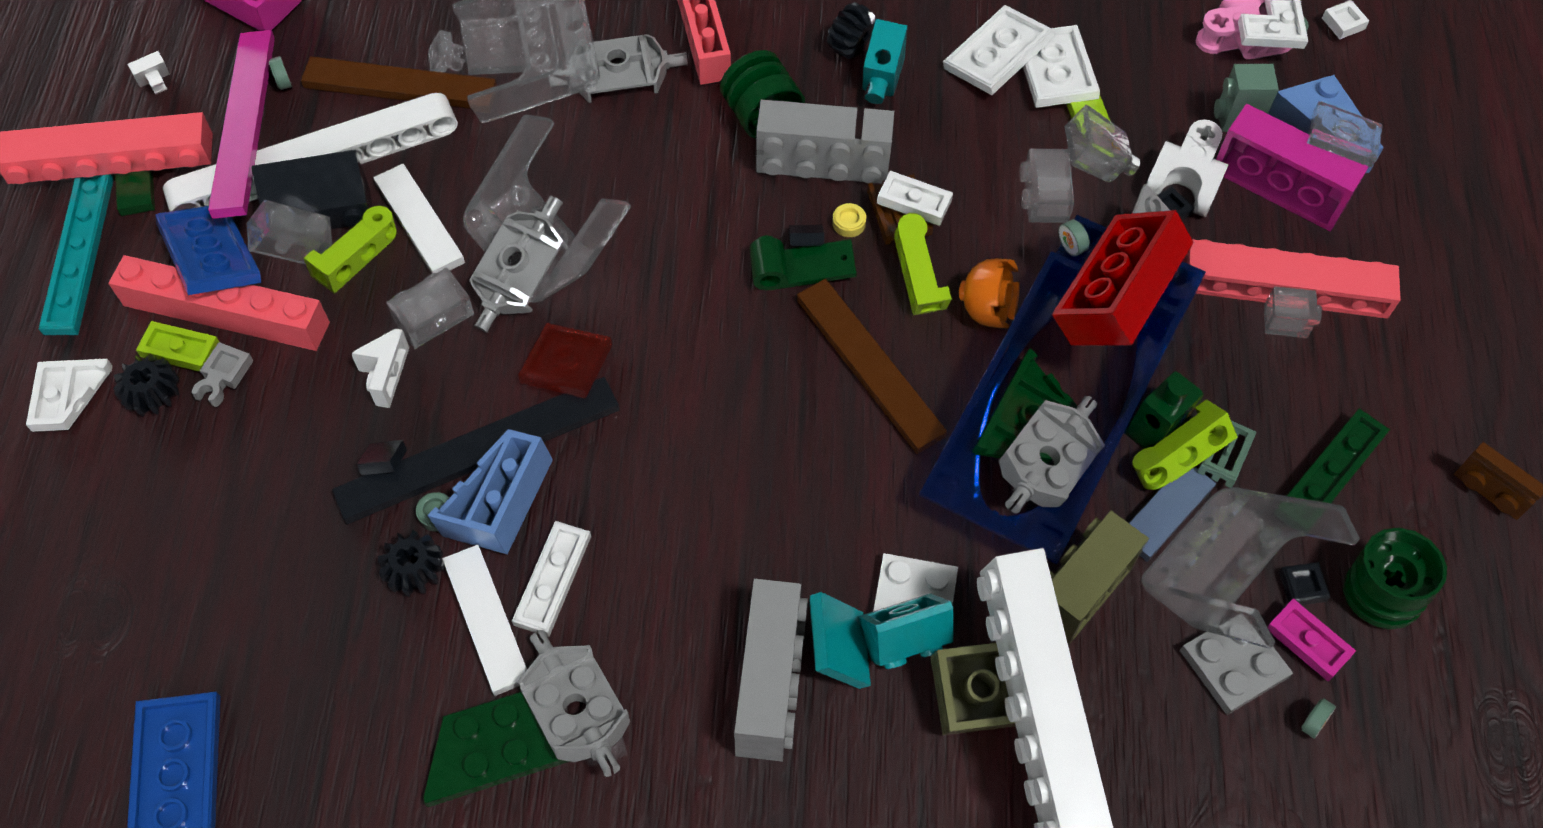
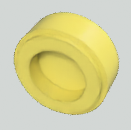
M842 204L833 213V228L836 233L843 237L858 236L865 229L866 213L856 204Z

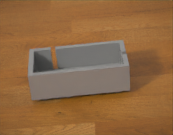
M761 99L757 124V173L882 184V181L886 180L888 176L894 111L864 108L862 138L855 139L858 108Z
M754 579L734 731L735 756L783 762L784 749H792L795 713L788 712V710L796 711L800 674L793 672L800 673L808 602V598H800V583Z

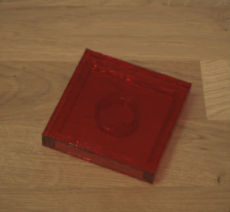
M546 323L518 375L520 383L586 398L613 345L611 337Z

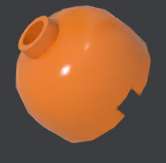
M986 259L977 263L968 273L966 280L961 282L959 298L961 301H964L965 309L972 320L980 325L1009 328L1010 325L1006 323L1007 317L1009 320H1014L1020 291V282H1013L1012 272H1018V267L1014 260Z

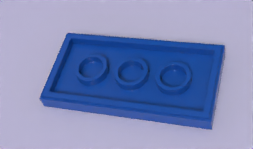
M209 206L155 214L158 229L188 295L261 283L260 271L232 217L212 219L208 211Z
M217 692L136 701L127 828H215L221 699Z

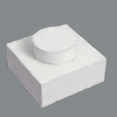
M1352 0L1326 9L1322 16L1324 22L1339 39L1365 30L1369 23L1367 17Z

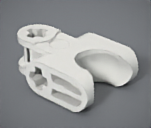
M1198 120L1191 125L1182 146L1166 141L1148 178L1147 185L1156 195H1159L1165 187L1172 184H1180L1192 191L1195 199L1193 213L1206 217L1229 165L1213 159L1222 139L1223 133L1221 128L1213 121Z

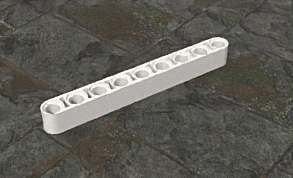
M431 93L257 150L255 165L356 150L360 163L363 164L447 136L455 131L458 122L447 97L442 93ZM216 164L172 178L164 184L163 192L170 212L209 206ZM254 178L252 179L249 202L258 199Z

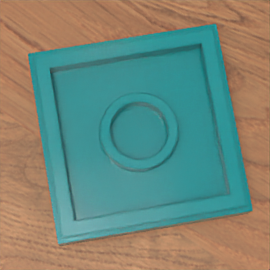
M822 592L810 595L815 670L858 689L871 686L867 645L858 616L863 615V612Z

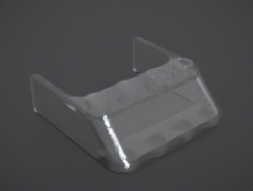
M462 0L452 5L455 15L466 32L517 17L525 59V70L519 78L511 82L467 96L470 107L481 123H487L588 90L598 83L600 69L584 0Z
M528 114L522 116L464 212V227L484 252L487 251L507 215L517 211L535 213L537 210L541 212L546 205V202L529 183L527 174L532 159L554 126V122L550 118ZM602 198L576 236L556 214L553 219V225L567 244L568 249L565 250L561 246L529 302H543L584 276L630 209V204L624 200ZM513 253L508 258L507 265H516L521 260L522 253Z
M1237 487L1225 488L1210 497L1145 571L1141 582L1148 593L1190 626L1270 649L1274 645L1275 640L1259 611L1235 604L1236 600L1287 541L1300 536H1309L1355 545L1360 538L1346 509L1341 505Z

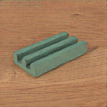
M1234 421L1231 422L1237 437L1240 434L1245 436V439L1231 471L1224 467L1237 438L1224 447L1217 465L1211 462L1213 454L1201 462L1197 473L1203 476L1206 471L1213 474L1211 479L1216 482L1220 478L1226 480L1225 486L1229 488L1233 487L1256 435V431Z

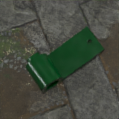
M765 235L757 238L750 245L753 284L761 290H776L814 284L825 278L827 281L857 277L851 239L824 243L822 246H804L784 250L781 240Z

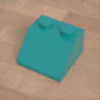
M931 593L858 616L871 661L879 666L884 665L885 669L902 666L907 663V657L919 653L921 657L931 656L937 650L943 649V645L953 642L952 602Z

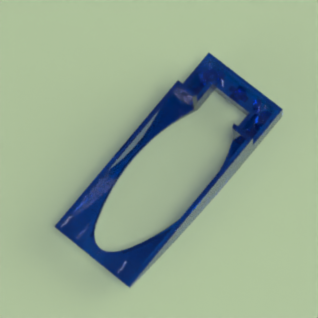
M1076 215L1074 220L1080 222L1085 228L1090 242L1089 249L1074 257L1065 250L1061 243L1056 253L1050 252L919 493L920 497L1028 551L1044 548L1046 559L1056 565L1108 468L1206 271L1183 261L1137 336L1133 375L1119 418L1104 442V448L1096 455L1069 493L1067 500L1060 507L1037 506L1019 515H998L999 512L989 509L982 498L979 487L980 455H976L972 450L986 426L995 397L1009 370L1030 341L1054 319L1052 313L1107 229L1079 215Z

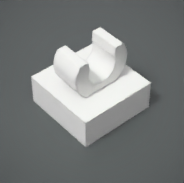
M158 51L128 64L139 87L150 84L155 95L167 90L162 78L170 74Z

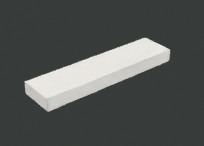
M404 164L373 177L376 186L434 278L465 263L462 253Z
M479 545L442 558L494 696L519 687L518 680L527 668Z

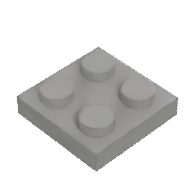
M1245 609L1184 644L1180 649L1182 655L1226 715L1287 680L1293 674Z

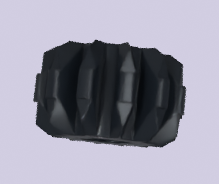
M857 2L847 4L843 11H839L838 16L833 20L832 26L828 29L827 43L834 49V52L847 59L858 56L860 51L864 50L866 44L871 40L870 38L877 19L875 14L863 4L860 5Z
M150 353L144 361L135 355L133 364L127 365L122 363L124 372L114 375L117 385L113 389L116 397L121 400V404L126 410L130 412L135 410L137 414L144 417L149 410L158 415L159 407L162 405L172 407L169 397L179 395L177 384L180 381L179 376L175 370H172V366L164 358L158 360L156 356Z
M412 530L409 537L404 539L402 534L397 533V543L384 542L386 554L378 556V563L382 567L379 570V575L382 581L388 582L389 589L394 593L402 589L404 595L410 597L414 588H418L420 593L425 594V584L428 582L438 584L439 579L436 573L444 571L445 565L440 559L443 552L440 546L434 545L433 538L428 534L420 538L418 532Z

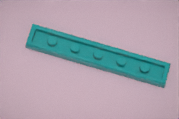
M115 174L79 177L74 180L39 325V330L43 335H79Z

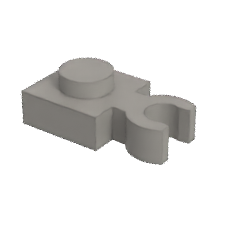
M219 342L200 369V372L206 379L200 380L194 385L192 394L195 399L201 401L207 392H212L208 400L212 406H219L224 399V388L228 386L235 389L253 363L251 355Z

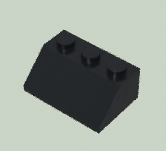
M356 150L252 166V174L263 220L273 239L289 238L294 235L312 232H325L343 227H354L363 220V214L366 210L372 207L371 190Z

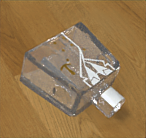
M1086 104L1064 126L1071 165L1106 182L1114 181L1122 172L1131 176L1138 170L1140 159L1131 154L1127 134Z

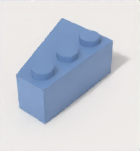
M1335 75L1278 91L1268 112L1269 115L1370 164L1366 173L1371 171L1384 148Z
M508 429L476 463L478 468L464 483L459 481L452 489L454 494L440 509L435 507L427 515L441 536L471 545H479V547L508 555L553 461L542 438Z

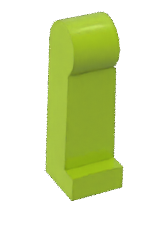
M374 206L367 209L363 214V220L357 223L326 251L320 254L313 249L304 257V261L310 276L334 294L396 237L397 230L393 215L387 207Z
M908 213L900 218L894 233V239L913 315L946 310L952 298L948 286L941 288L937 286L925 241V235L928 230L927 223L921 215Z
M1206 399L1195 407L1196 416L1155 446L1138 452L1132 460V465L1142 486L1148 490L1162 488L1238 438L1228 413Z

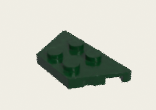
M1029 348L1023 356L972 452L976 455L1001 458L1045 400L1077 408L1072 398L1063 392L1060 383L1053 374L1050 373L1046 376L1035 362L1038 355ZM1040 453L1042 461L1049 465L1053 459L1046 453Z
M522 692L443 716L423 797L424 803L427 807H432L570 761L556 758Z

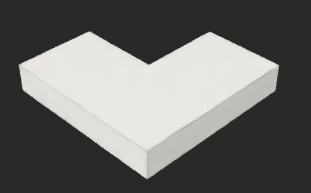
M1265 0L1267 15H1240L1238 26L1241 44L1244 46L1304 49L1308 43L1300 0Z

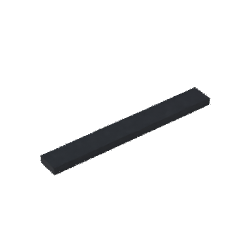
M604 376L400 461L394 472L364 475L332 490L346 524H350L474 472L478 468L476 463L508 429L541 437L543 442L620 411L619 404Z

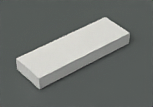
M558 521L554 522L512 619L514 626L536 633L539 630H544L547 637H550L591 539L590 531Z

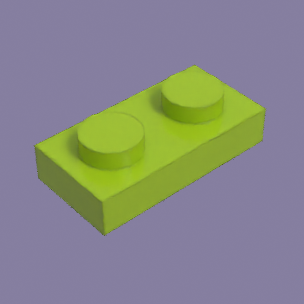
M151 321L136 351L142 358H146L151 353L158 360L164 358L171 365L200 372V369L219 343V340L216 336Z

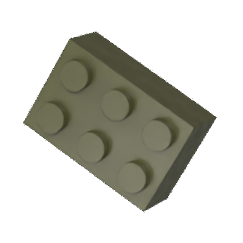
M1112 510L1102 521L1096 517L1083 533L1085 538L1078 547L1073 544L1060 560L1062 565L1054 574L1050 571L1068 646L1133 569L1149 540L1146 535Z
M996 643L941 649L930 656L943 735L1016 726L1015 722L1009 721L1006 713L1005 698L1009 697L1006 682L1000 681L997 674L995 659L999 657Z

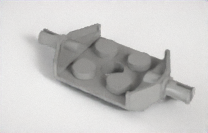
M646 34L578 44L573 49L569 64H566L567 69L548 71L550 85L564 82L572 83L573 87L590 103L592 102L591 94L650 85H654V93H658L667 73L666 70L670 67L688 66L686 52L667 55V50L661 48L655 37ZM614 58H622L625 60L619 64H614L610 62Z
M550 195L541 212L537 210L535 213L517 211L507 215L469 279L473 289L483 301L481 305L485 308L474 325L478 329L488 333L490 326L500 313L517 314L532 312L533 309L528 303L561 246L565 250L569 248L553 225V219L563 204L558 198ZM521 252V260L514 266H508V258L513 253Z
M1084 396L1076 409L1045 400L1000 458L999 464L1003 478L1014 487V493L1005 502L1008 510L1016 500L1018 502L1011 510L1013 513H1019L1025 502L1029 500L1041 507H1060L1067 500L1069 493L1096 455L1105 446L1088 418L1097 406V402L1093 400L1086 408L1092 397ZM1040 453L1048 454L1053 459L1054 465L1044 463Z
M544 630L538 631L540 640L536 632L533 633L530 640L539 655L520 677L518 683L556 758L570 762L592 758L593 761L597 760L604 776H612L610 767L615 774L620 770V765L614 758L611 747L622 738L630 723L627 709L624 710L593 657L590 645L553 647ZM580 701L586 704L585 709L579 714L571 715L565 712L567 706L572 702Z

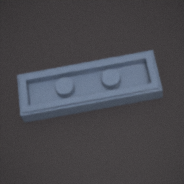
M1196 467L1172 483L1170 482L1162 487L1129 523L1149 538L1140 554V557L1146 562L1151 559L1215 487L1216 482L1205 474L1203 476L1197 473L1198 469Z

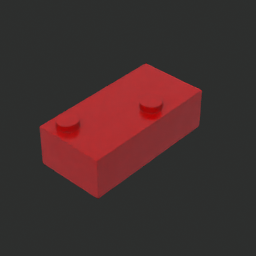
M1176 210L1119 214L1114 216L1052 313V316L1071 345L1133 344L1194 243Z

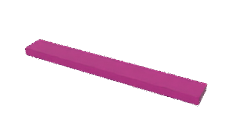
M272 30L240 33L208 208L212 219L247 215L253 179L252 166L255 165L270 72L268 61L272 59L275 41Z

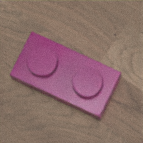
M1294 598L1266 627L1267 631L1328 682L1356 652L1354 648Z

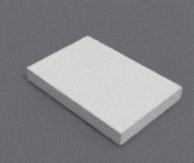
M1004 5L943 61L944 69L986 93L993 95L1054 38L1053 29Z
M1078 26L1051 28L1054 32V38L1023 66L1035 107L1099 99L1100 89Z

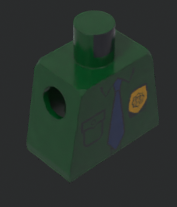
M1174 371L1142 402L1125 434L1143 449L1155 446L1196 415L1195 407L1201 403L1204 393L1181 373ZM1155 417L1160 423L1159 428L1151 425Z

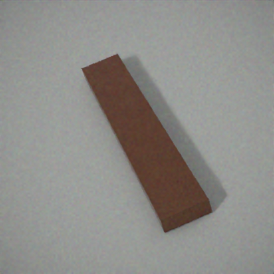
M312 56L308 60L301 79L303 87L308 89L405 101L431 93H442L447 97L450 106L490 111L497 89L496 79Z
M826 278L797 294L798 303L916 454L946 438L947 430Z

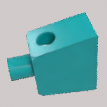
M876 19L863 68V90L866 91L865 99L868 102L881 104L885 96L891 97L894 95L905 60L908 25Z

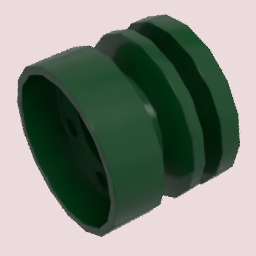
M768 50L754 51L742 56L727 69L720 82V93L735 113L746 133L757 139L761 99L805 103L804 95L789 76L777 55Z
M1400 527L1383 529L1370 538L1345 575L1343 592L1351 609L1358 617L1369 624L1385 629L1405 628L1419 618L1427 605L1440 592L1447 579V565L1442 552L1435 544L1418 532Z

